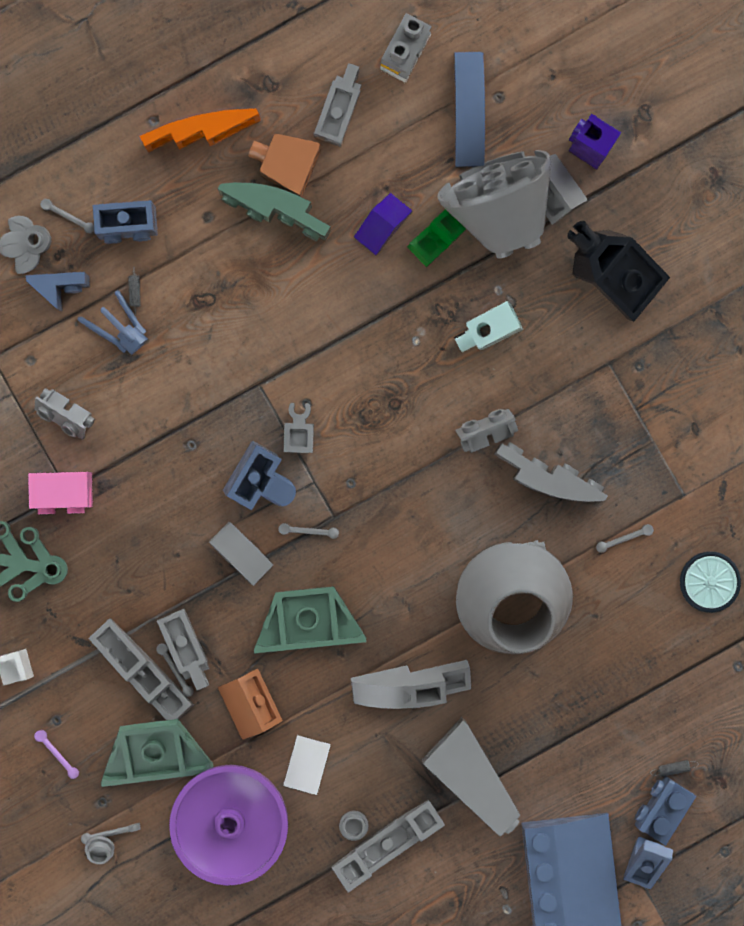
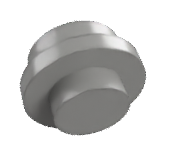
M359 811L345 813L339 824L341 834L351 841L362 839L369 827L366 816Z
M102 836L90 838L85 845L87 858L94 864L108 862L115 850L113 842Z

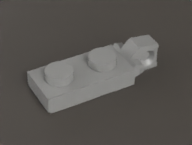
M348 63L344 77L337 76L335 81L332 82L313 135L315 138L341 147L360 95L361 84L356 83L360 71L358 66Z
M185 609L157 620V624L179 673L183 675L185 680L191 677L197 691L207 687L209 682L204 671L209 669L208 660Z

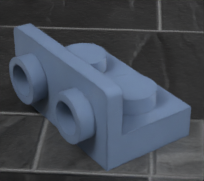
M667 776L662 781H656L650 791L651 799L647 805L643 804L638 809L634 818L637 820L634 825L638 830L643 833L645 832L665 846L697 797Z

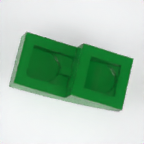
M445 209L408 244L407 248L427 268L467 229Z

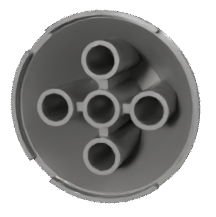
M535 150L536 156L526 157L524 151L512 153L484 163V166H475L459 175L460 181L453 186L450 183H446L440 189L437 195L439 203L490 252L495 253L497 258H505L511 255L513 250L521 247L526 249L533 248L541 243L540 236L543 234L551 171V158L545 151Z

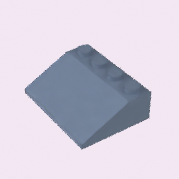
M601 813L521 822L533 926H621L609 814Z

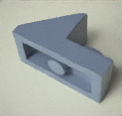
M85 272L26 275V282L61 312V289H64V293H81L82 288L90 287L89 275Z
M638 837L623 880L651 889L671 862L673 850L664 847L662 844Z

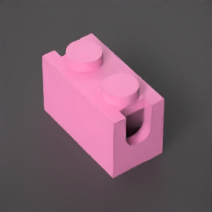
M91 472L28 473L29 509H38V514H56L55 508H67V514L85 513V507H93Z

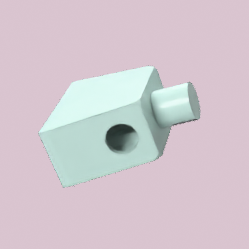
M506 301L468 321L466 325L469 330L454 338L461 352L476 345L479 350H483L524 329L512 305ZM489 325L491 328L490 334L482 337L480 329Z

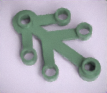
M0 521V524L6 528L5 534L0 535V539L11 554L0 553V565L8 567L0 573V587L25 570L37 573L23 584H15L9 588L8 596L12 601L19 602L24 600L29 592L44 582L58 584L65 579L68 573L65 560L59 556L49 554L40 540L39 532L36 528H24L20 533V539L23 543L31 545L39 561L27 558L12 535L10 525L5 521ZM28 530L34 532L35 536L32 541H28L25 538V533ZM51 564L57 567V573L53 576L47 570ZM16 587L21 588L23 592L20 598H16L13 594Z

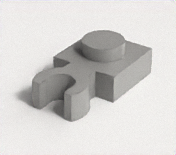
M290 403L289 414L293 418V423H285L284 453H313L314 424H306V419L311 414L310 404L306 403L305 412L298 415L294 411L295 404Z

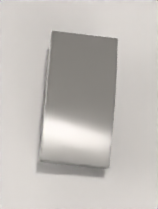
M228 522L209 541L214 549L253 586L273 566L264 554L231 522Z

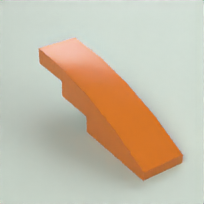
M256 108L223 110L199 114L168 123L139 137L148 153L172 140L175 141L180 150L203 137L206 138L211 147L261 121Z

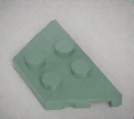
M334 586L276 592L255 645L254 654L366 642V636Z
M179 719L125 725L119 727L102 777L101 786L106 787L194 776L214 767V765Z

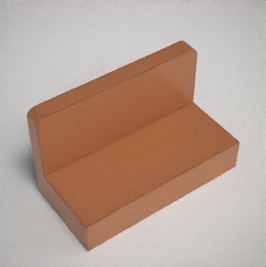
M258 668L218 687L242 739L263 733L283 721Z

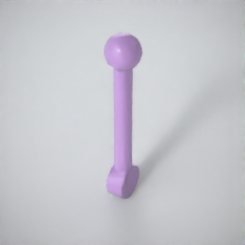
M37 731L34 735L35 740L44 743L68 771V776L71 779L77 778L79 775L78 769L71 767L47 739L46 731Z

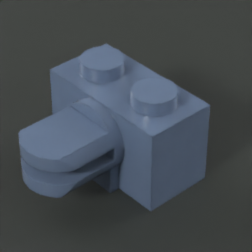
M251 441L223 491L227 497L252 510L260 496L278 506H286L294 500L296 488L289 479L275 472L282 459L272 451Z

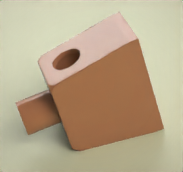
M274 134L270 146L254 141L248 157L263 162L259 171L261 177L280 189L303 197L320 155L321 144Z

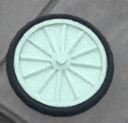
M703 552L695 555L685 564L680 576V588L685 600L692 607L702 612L715 613L728 608L736 600L741 588V577L738 568L729 557L718 552Z

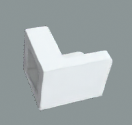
M26 649L0 656V675L3 686L34 677Z

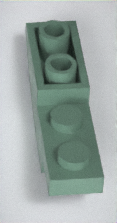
M224 183L218 187L220 195L223 196L221 200L233 208H237L238 205L248 210L246 214L260 223L263 219L270 223L275 213H277L279 221L290 227L293 224L298 225L304 229L302 233L314 241H318L319 238L326 241L331 232L329 225L308 214L312 208L311 202L291 192L255 183Z

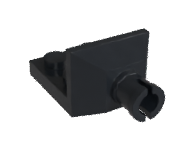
M585 221L576 223L573 228L578 234L569 230L567 235L568 239L579 248L574 256L572 274L575 278L593 284L628 320L634 322L670 277L632 237L610 230L593 231Z

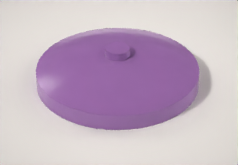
M239 765L216 766L197 774L179 793L170 816L171 841L181 862L199 878L219 885L243 884L263 875L279 858L288 833L287 809L277 788L264 775Z

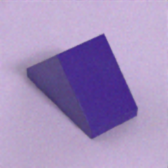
M389 193L371 210L354 238L376 256L413 211L392 193Z

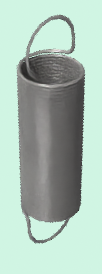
M133 267V275L128 276L129 306L140 307V276H136Z
M688 760L658 766V772H660L658 775H661L660 777L691 771Z

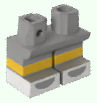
M405 13L381 58L380 70L406 83L431 36L429 30L432 26Z

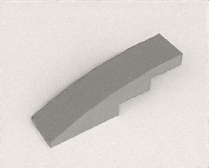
M111 618L88 638L125 681L130 682L148 703H151L166 720L180 719L194 706L164 671Z

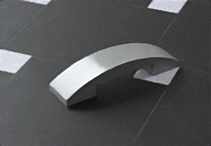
M427 800L373 834L331 868L346 891L350 892L369 879L376 870L418 841L422 842L445 826L430 801Z

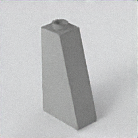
M461 717L426 754L422 762L501 837L505 832L509 834L519 824L518 818L520 813L467 722Z

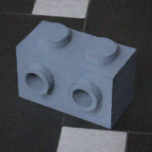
M151 200L93 205L95 235L100 240H104L106 244L121 243L122 238L132 237L133 241H149L151 236L158 235L156 207Z

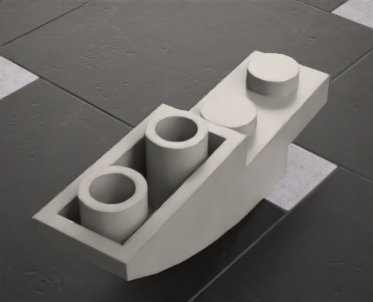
M511 442L507 446L503 443L500 444L494 455L518 469L512 480L541 494L580 502L605 501L608 497L602 492L603 486L591 479L588 482L577 477L580 472L564 463L563 467L555 465L551 473L546 471L548 466L536 458L530 461L523 457L524 451Z
M467 660L410 672L406 665L351 678L354 704L390 709L419 708L447 703L446 695L471 689L470 666Z

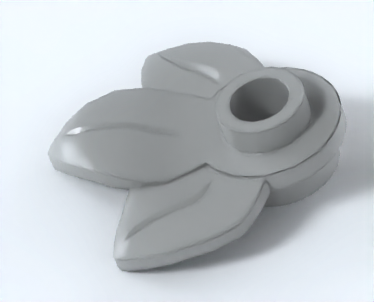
M14 216L8 219L11 232L4 234L0 238V254L9 258H15L16 273L25 274L38 266L40 255L48 250L52 240L49 231L45 227L34 225L25 216ZM37 235L38 242L34 245L33 238Z

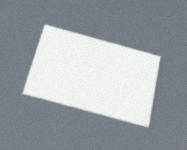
M297 735L283 786L317 795L331 744Z

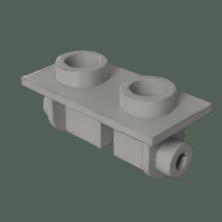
M45 388L40 398L36 396L34 410L39 417L48 422H55L61 426V429L71 437L77 436L84 440L86 427L90 428L95 421V418L91 417L92 413L76 403L72 405L69 411L66 410L65 407L68 405L69 399L53 389L48 390Z
M498 409L479 421L470 420L465 422L461 428L455 431L461 440L460 443L464 452L470 451L473 453L490 446L487 435L491 434L494 442L497 443L513 437L514 433L518 431V427L515 423L516 419L509 409Z

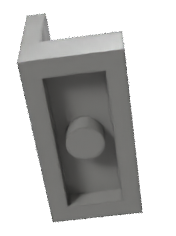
M556 154L550 156L551 171L546 207V217L552 225L587 201L586 196Z

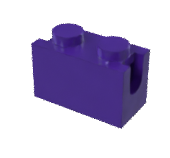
M591 113L587 121L581 118L573 130L572 135L568 139L572 142L568 151L597 170L621 132Z

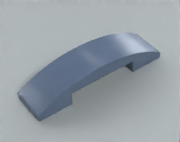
M454 52L455 167L484 166L485 83L483 52Z

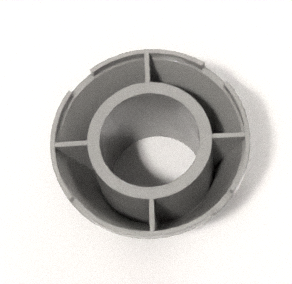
M505 542L489 547L479 553L462 572L456 594L458 617L469 636L481 646L503 654H523L548 644L565 626L573 603L571 582L563 565L550 552L530 543L528 545ZM521 592L530 593L543 600L538 613L525 623L508 625L492 617L498 603L509 595Z

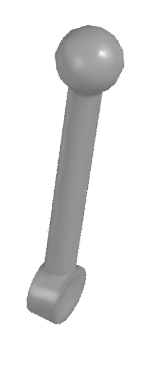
M49 199L41 201L40 205L43 210H51L83 227L84 231L88 234L94 232L93 223H85L59 209Z
M283 523L278 528L282 535L291 532L326 535L331 539H336L339 536L338 529L334 527L324 530L290 527L287 523Z
M645 524L641 530L606 543H597L596 549L599 553H604L607 548L638 536H650L654 529L651 525Z
M164 643L159 644L156 648L157 653L165 658L183 688V695L191 697L194 690L191 686L187 685L168 654V646Z
M140 823L92 835L84 833L81 836V841L83 844H86L92 837H109L138 831L141 829Z

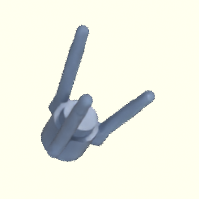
M116 290L115 295L134 328L130 324L124 327L105 307H102L100 311L120 331L117 336L120 340L81 316L78 317V321L117 346L123 353L128 351L133 355L147 342L148 338L144 335L147 331L140 325L120 291Z

